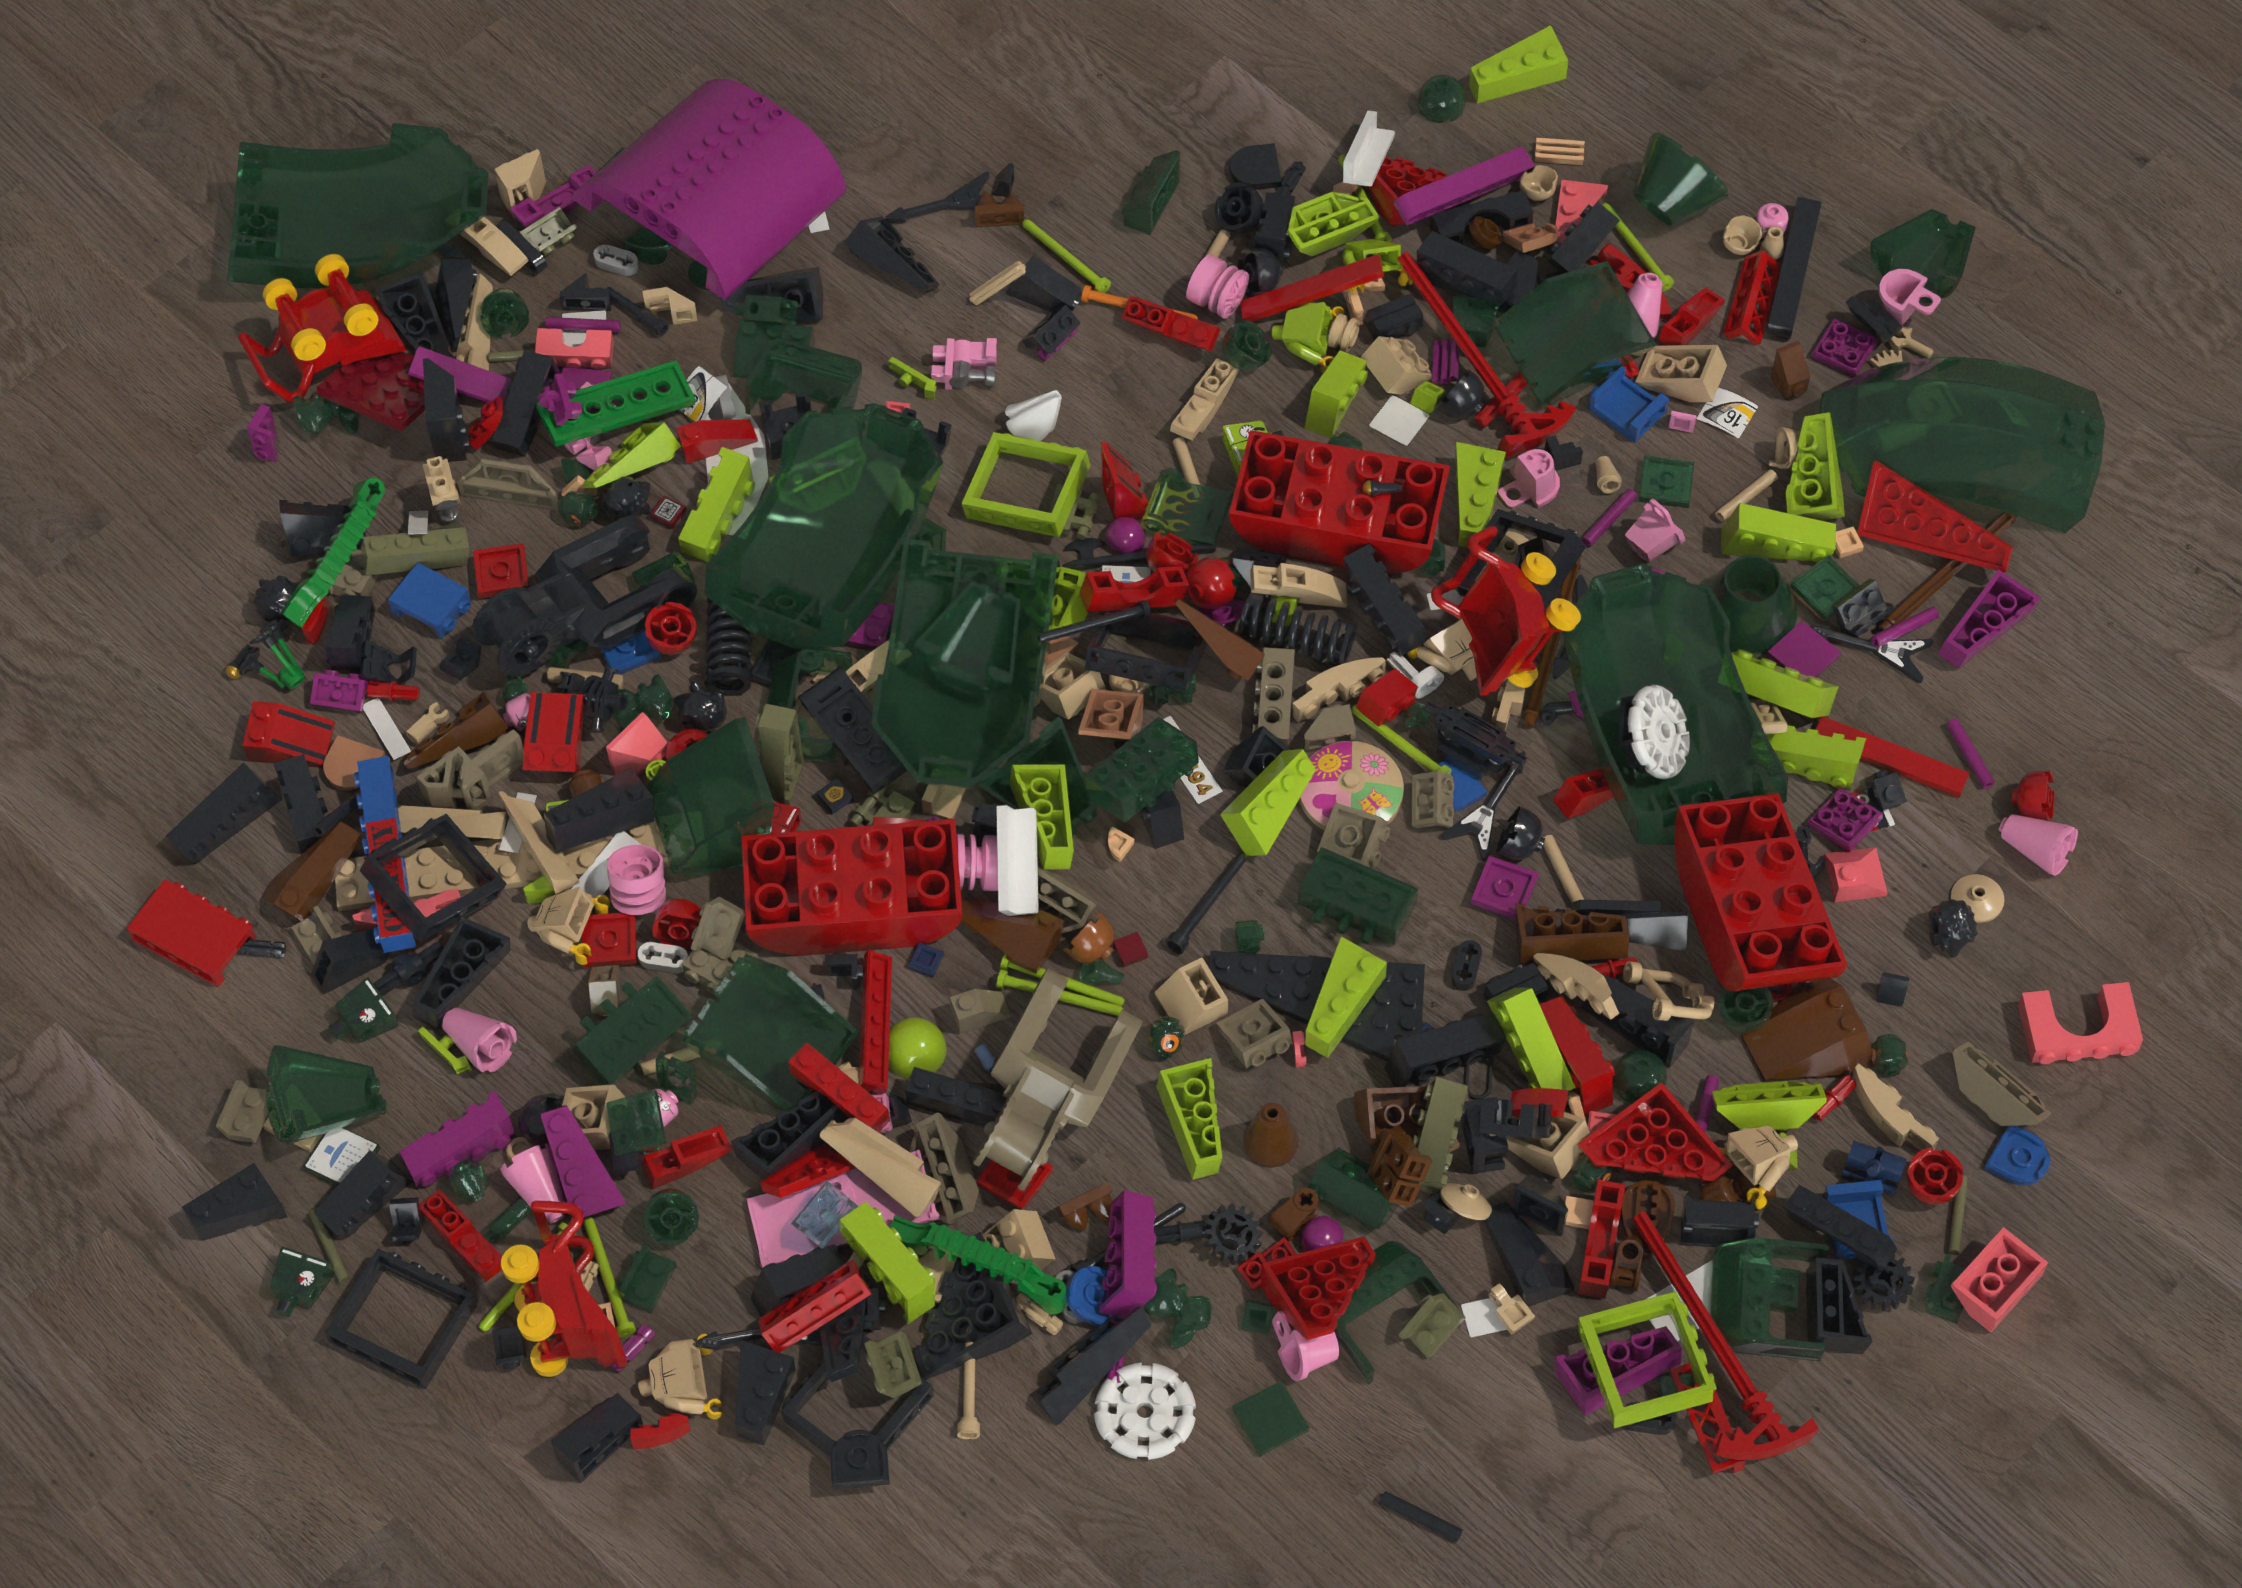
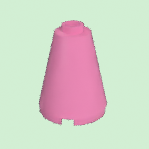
M1641 274L1610 317L1612 330L1615 333L1618 330L1624 334L1622 338L1627 341L1647 343L1650 341V338L1657 336L1662 281L1656 274Z
M2014 814L2009 818L2005 817L1999 828V831L2002 832L2001 838L2048 874L2054 876L2058 875L2069 860L2065 859L2068 851L2073 852L2078 835L2077 829L2071 825Z
M453 1008L443 1017V1030L479 1071L484 1072L488 1070L489 1072H494L502 1067L513 1052L509 1049L512 1042L516 1044L517 1036L516 1031L511 1025L461 1008Z
M545 1144V1149H541L540 1145L527 1149L511 1158L513 1162L511 1166L507 1168L506 1164L501 1167L502 1175L530 1208L531 1203L535 1200L566 1202L549 1144ZM545 1212L547 1221L550 1224L558 1222L565 1217L564 1213Z

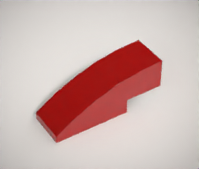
M1705 287L1680 306L1677 315L1663 325L1658 340L1667 346L1688 345L1715 316L1725 303V299Z
M720 1125L672 1141L669 1148L645 1155L642 1167L654 1189L705 1167L730 1152L732 1147Z

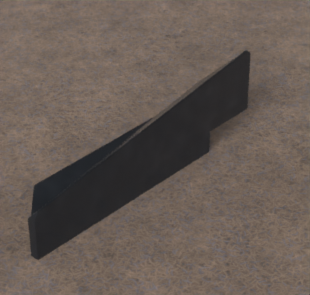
M1580 899L1573 902L1572 909H1570L1576 910L1580 915H1589L1590 912L1626 916L1630 943L1680 951L1686 949L1688 911L1661 912L1660 901ZM1558 908L1555 912L1565 913V909Z
M1137 1307L1124 1318L1120 1314L1111 1316L1046 1368L1053 1379L1038 1388L1030 1396L1055 1424L1059 1425L1151 1327V1323L1142 1309Z

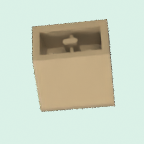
M538 149L525 153L521 157L508 163H503L494 169L501 200L509 212L510 208L529 197L533 201L540 198L546 179Z
M1379 336L1361 356L1362 359L1367 360V367L1387 393L1402 395L1419 386L1424 381L1432 379L1428 363L1419 357L1413 343L1406 339L1401 340L1393 337Z
M1203 958L1179 968L1155 992L1156 998L1176 1031H1181L1179 1033L1180 1037L1228 1014V999Z
M1014 1209L982 1234L985 1241L990 1242V1245L997 1248H1005V1251L1011 1254H1019V1257L1024 1260L1030 1259L1040 1270H1043L1055 1260L1037 1211Z

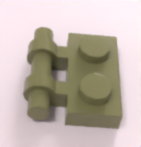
M1057 485L1048 513H1052L1064 485ZM1080 489L1061 534L1069 535L1071 528H1077L1076 537L1085 540L1093 526V515L1097 513L1099 508V495L1091 493L1089 499L1082 498L1083 492ZM1078 509L1084 511L1083 517L1076 516Z
M887 786L875 795L869 790L861 806L858 805L853 811L854 815L849 823L853 827H858L861 822L866 823L867 826L873 825V817L908 819L916 809V803L896 791H893L888 798L883 796ZM876 804L881 808L873 815L870 813V810Z

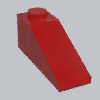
M750 419L699 420L676 428L678 441L681 445L680 448L687 464L717 455L722 447L733 450L758 442Z
M1620 764L1567 778L1552 800L1569 819L1586 814L1630 788L1635 782Z

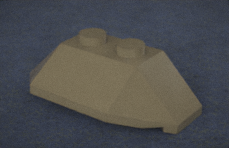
M481 459L459 476L457 480L460 496L551 510L559 509L555 490L541 471L530 465Z
M1037 862L1038 909L1064 920L1062 934L1085 927L1097 903L1085 890L1052 870H1044L1042 864Z
M1970 1042L1964 1043L1953 1051L1960 1091L1966 1095L1971 1103L1978 1105L1986 1112L1992 1121L2001 1126L2037 1125L2050 1116L2051 1112L2045 1108L2038 1095L1996 1059L1984 1051L1976 1049Z
M935 1113L915 1124V1135L911 1143L910 1152L920 1150L926 1175L941 1182L934 1204L939 1213V1220L952 1224L973 1213L979 1190L962 1140L940 1113Z

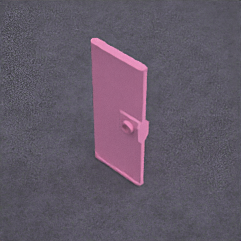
M920 1150L910 1152L922 1160ZM923 1163L921 1172L924 1173V1174H926L925 1167H924V1163ZM858 1168L786 1197L779 1198L766 1193L747 1199L759 1249L760 1266L762 1268L770 1263L778 1264L784 1262L796 1254L804 1255L810 1253L819 1246L827 1247L835 1244L839 1248L849 1245L840 1233L839 1220L866 1201L872 1208L876 1207L882 1213L884 1222L888 1227L893 1222L895 1215L923 1224L939 1220V1213L933 1202L919 1218L915 1217Z

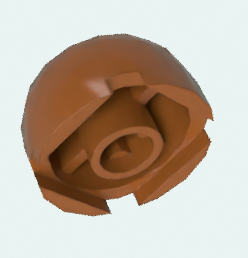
M1100 911L1095 914L1098 917L1095 922L1090 919L1085 927L1074 936L1070 942L1073 947L1070 949L1066 946L1063 949L1076 962L1092 964L1098 959L1104 961L1114 950L1110 947L1115 939L1114 928Z

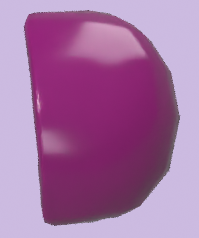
M1130 517L1116 518L1108 525L1105 532L1106 542L1112 551L1117 550L1121 554L1138 552L1144 548L1146 537L1140 523Z
M1324 1215L1316 1216L1304 1226L1300 1236V1246L1306 1252L1343 1242L1344 1232L1340 1224L1331 1217Z

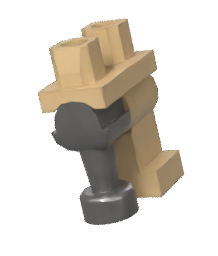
M441 456L430 458L427 460V464L423 465L432 504L439 511L441 524L445 526L458 522L460 515L455 506L460 503L455 480L452 479L448 459L442 460Z

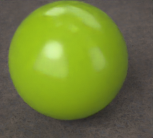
M912 1017L903 1019L890 1028L888 1068L893 1073L910 1079L914 1067L930 1072H936L941 1067L946 1057L947 1045L944 1035L935 1024L923 1018Z

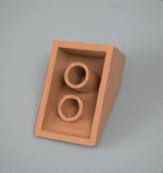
M1092 689L1079 727V734L1131 740L1139 734L1143 722L1144 694Z

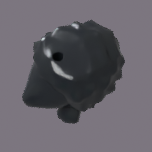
M620 477L611 486H608L604 492L603 499L601 500L602 510L613 521L627 516L641 517L642 514H649L651 509L646 501L650 493V483L639 482L632 477Z
M279 575L276 579L270 581L260 579L259 586L261 588L256 590V597L253 601L257 613L267 622L286 618L282 615V612L299 584L289 581L285 576Z
M695 681L691 682L689 689L692 693H683L674 698V703L679 708V721L686 729H699L705 733H708V731L715 732L726 720L727 708L724 696L720 692L704 689Z
M1950 899L1942 901L1939 905L1933 906L1932 910L1928 913L1931 921L1932 932L1929 937L1932 945L1936 946L1940 943L1941 950L1947 951L1951 957H1957L1960 950L1967 943L1973 942L1978 934L1976 930L1977 923L1974 918L1975 914L1972 912L1971 906L1967 905L1964 900Z

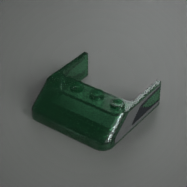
M1755 1237L1724 1243L1715 1249L1712 1257L1709 1314L1733 1352L1821 1361L1825 1351V1343L1778 1339L1771 1336L1769 1332L1772 1258L1813 1262L1816 1257L1826 1258L1829 1251L1828 1244Z
M1397 1241L1386 1242L1374 1250L1376 1258L1372 1265L1367 1267L1366 1275L1358 1290H1354L1351 1302L1344 1315H1340L1338 1318L1337 1327L1334 1330L1338 1344L1368 1385L1374 1380L1375 1369L1346 1331L1348 1323L1418 1279L1430 1295L1434 1296L1444 1293L1456 1306L1423 1260Z

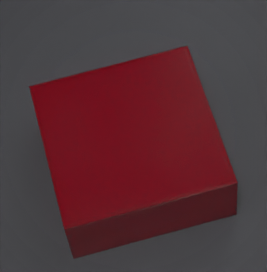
M1138 931L1113 941V947L1123 968L1148 958V952Z

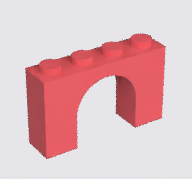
M2129 982L2104 984L2101 986L2097 998L2104 1028L2090 1036L2072 1034L2058 1023L2049 990L2022 993L2018 1002V1009L2031 1063L2050 1064L2056 1060L2066 1059L2072 1062L2085 1057L2101 1059L2114 1054L2129 1056L2138 1052L2143 1042V1037Z

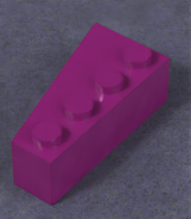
M1998 569L1948 636L1937 655L1958 669L2033 613L2042 598Z
M495 1090L487 1095L489 1100L482 1105L477 1106L474 1103L466 1108L467 1114L460 1119L453 1120L450 1118L444 1122L439 1132L435 1135L429 1132L399 1151L402 1161L417 1189L422 1186L432 1185L438 1178L446 1174L458 1172L462 1166L472 1161L482 1160L488 1153L496 1149L506 1148L516 1138L510 1117Z
M564 1105L541 1112L542 1122L567 1202L578 1205L584 1217L627 1204L568 1106Z
M1123 1190L1111 1202L1107 1237L1112 1238V1241L1105 1252L1104 1261L1109 1263L1107 1277L1102 1279L1101 1288L1106 1290L1105 1302H1100L1099 1313L1111 1316L1120 1314L1124 1318L1135 1308H1142L1156 1294L1157 1284L1154 1282V1271L1157 1264L1154 1257V1246L1156 1243V1234L1154 1233V1221L1156 1218L1154 1197Z
M1667 1326L1632 1335L1631 1339L1617 1342V1340L1606 1342V1345L1602 1346L1620 1397L1681 1364L1682 1347ZM1585 1348L1569 1356H1565V1354L1555 1356V1374L1583 1414L1586 1416L1603 1407L1605 1402Z

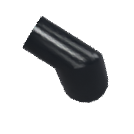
M1571 701L1547 703L1539 712V723L1543 726H1548L1554 722L1558 715L1572 714Z

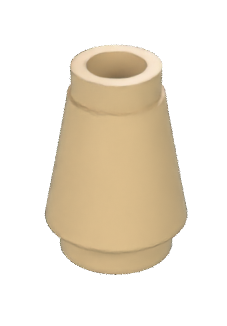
M1771 227L1760 246V250L1765 251L1775 261L1784 254L1783 231L1779 227Z
M1599 457L1595 461L1597 486L1603 493H1614L1621 487L1622 478L1609 457Z

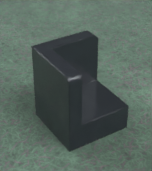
M1556 435L1546 438L1544 451L1552 456L1556 471L1581 464L1583 455L1581 447L1575 448L1573 442L1560 445Z

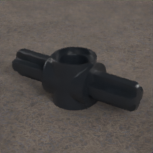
M435 942L418 954L415 951L402 952L393 960L392 971L373 983L375 991L383 996L400 984L403 986L407 985L408 987L419 984L427 975L426 967L439 958L444 949L439 942Z

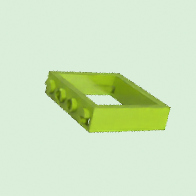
M993 432L962 501L966 519L1060 538L1091 466L1087 451L1078 447H1066L1053 442L1046 443L1036 441L1033 438H1021L1008 433L1000 434ZM1001 452L1072 466L1052 513L980 499Z
M1676 1291L1579 1317L1578 1331L1614 1428L1713 1402V1390L1717 1389L1714 1383V1375L1712 1373L1708 1374L1706 1370L1707 1358L1703 1349H1698L1696 1344L1698 1335L1693 1324L1689 1325L1686 1318L1689 1316L1687 1305H1684V1302H1680ZM1670 1314L1698 1387L1623 1407L1597 1334Z

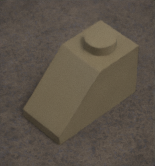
M1337 704L1322 710L1304 734L1303 749L1305 753L1320 750L1333 743L1356 740V728L1350 705Z
M619 965L592 967L588 982L591 1013H598L600 1016L612 1015L618 1012L620 1007Z
M972 989L950 997L951 1013L960 1034L1011 1017L1002 992Z

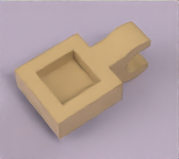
M1500 1283L1490 1290L1491 1292L1488 1296L1499 1306L1495 1314L1511 1335L1534 1320L1535 1315L1519 1295L1511 1299Z

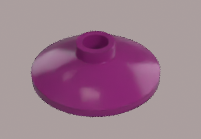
M1233 599L1220 608L1210 610L1200 608L1198 611L1206 615L1207 618H1211L1222 626L1228 627L1233 621L1241 617L1245 602Z

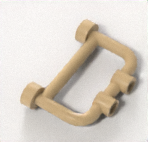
M1628 961L1623 969L1624 981L1626 983L1638 984L1641 980L1656 999L1652 1008L1655 1020L1668 1021L1671 1016L1691 1019H1707L1711 1016L1714 1008L1713 996L1704 995L1703 984L1691 983L1686 977L1673 972L1642 969V965L1638 962ZM1655 981L1668 982L1680 986L1683 997L1692 1000L1693 1008L1675 1006Z

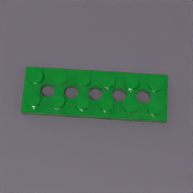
M677 360L576 390V395L573 399H570V402H579L582 412L578 419L566 421L563 426L556 425L553 411H549L548 407H542L537 402L536 408L554 446L557 447L695 405L696 398ZM659 386H664L668 388L669 391L661 393L657 391L656 388ZM636 393H641L645 395L646 398L638 400L634 398L633 395ZM618 400L623 404L619 407H614L610 402ZM590 407H595L599 412L591 414L586 410Z

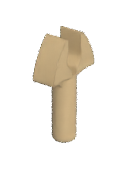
M1902 326V329L1895 334L1901 338L1893 336L1888 341L1897 353L1901 348L1907 347L1926 358H1930L1933 354V349L1911 338L1913 329L1910 327Z

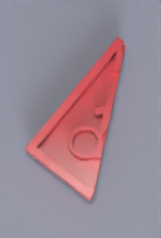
M1570 180L1561 181L1555 225L1559 236L1557 241L1561 244L1565 241L1567 236L1564 233L1572 223L1576 225L1580 223L1583 218L1579 215L1588 204L1593 207L1602 196H1606L1608 185Z

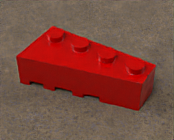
M1563 996L1539 1004L1575 1085L1572 1091L1578 1094L1581 1099L1584 1116L1589 1115L1590 1111L1597 1112L1613 1105L1612 1076L1615 1075L1614 1068L1609 1060L1605 1061L1599 1044L1591 1040L1586 1024L1584 1022L1580 1023L1574 1006L1572 1004L1568 1005Z

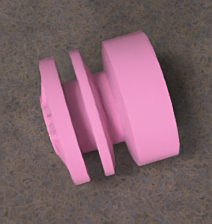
M1209 254L1201 260L1193 272L1186 291V298L1200 307L1208 305L1211 313H1217L1219 317L1226 319L1234 313L1247 290L1249 274L1244 270H1238L1234 265L1227 268V263L1224 260Z
M956 834L961 890L964 878H967L968 890H973L975 879L980 878L983 891H998L997 835H984L981 847H977L973 834L969 835L968 846H965L964 835Z
M629 845L611 854L607 861V873L610 882V899L614 908L629 915H643L661 907L666 900L663 858L660 852L646 845Z

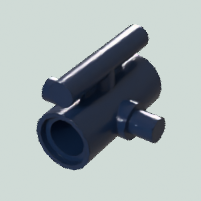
M1854 1140L1845 1165L1858 1169V1171L1844 1167L1841 1177L1854 1182L1881 1180L1883 1192L1895 1195L1898 1185L1884 1180L1899 1183L1907 1159L1886 1152L1882 1147L1875 1148Z

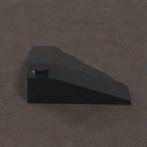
M981 1232L974 1235L977 1240L985 1242ZM957 1257L952 1272H946L938 1291L942 1294V1298L937 1310L932 1308L924 1327L928 1334L923 1347L917 1345L914 1357L923 1378L926 1380L960 1367L970 1359L978 1360L1009 1348L1033 1333L1009 1284L1004 1283V1276L998 1274L995 1278L990 1277L989 1269L984 1268L979 1272L976 1270L975 1263L970 1262L967 1266L962 1265L961 1258ZM974 1342L970 1346L966 1347L965 1343Z

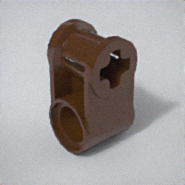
M1301 1188L1272 1214L1269 1223L1288 1241L1294 1240L1302 1232L1306 1223L1318 1215L1320 1209L1318 1194L1311 1188Z
M1627 1235L1619 1241L1609 1287L1614 1288L1615 1285L1632 1288L1635 1292L1638 1291L1643 1245L1637 1237ZM1628 1243L1635 1244L1638 1247V1252L1634 1256H1627L1622 1251L1624 1245Z

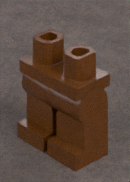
M1383 1128L1379 1135L1381 1142L1378 1149L1371 1153L1368 1160L1370 1166L1367 1174L1370 1177H1374V1182L1388 1202L1412 1207L1421 1188L1419 1182L1424 1181L1432 1160L1429 1156L1422 1155L1418 1151L1410 1135Z

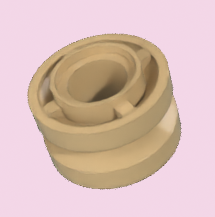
M1339 313L1330 327L1328 346L1336 348L1340 345V350L1348 353L1356 342L1359 333V320L1351 318L1347 321V316Z

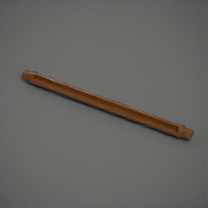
M2012 506L2009 510H2005L1986 530L1998 537L2016 521V518L2021 514L2020 509ZM1953 559L1947 562L1892 613L1885 617L1883 623L1878 626V631L1881 632L1908 618L1913 611L1918 609L1968 563Z
M1581 556L1560 587L1562 599L1569 602L1578 570L1581 568ZM1554 632L1544 645L1537 669L1538 677L1533 683L1528 705L1523 714L1525 717L1523 726L1526 728H1534L1535 722L1539 718L1540 706L1561 632Z

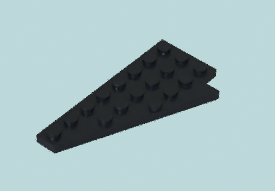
M1210 951L1209 969L1218 984L1255 1001L1263 998L1272 1009L1308 1025L1333 958ZM1387 962L1386 978L1341 1041L1387 1061L1393 1050L1394 1040L1404 1035L1413 1036L1422 1032L1425 964Z

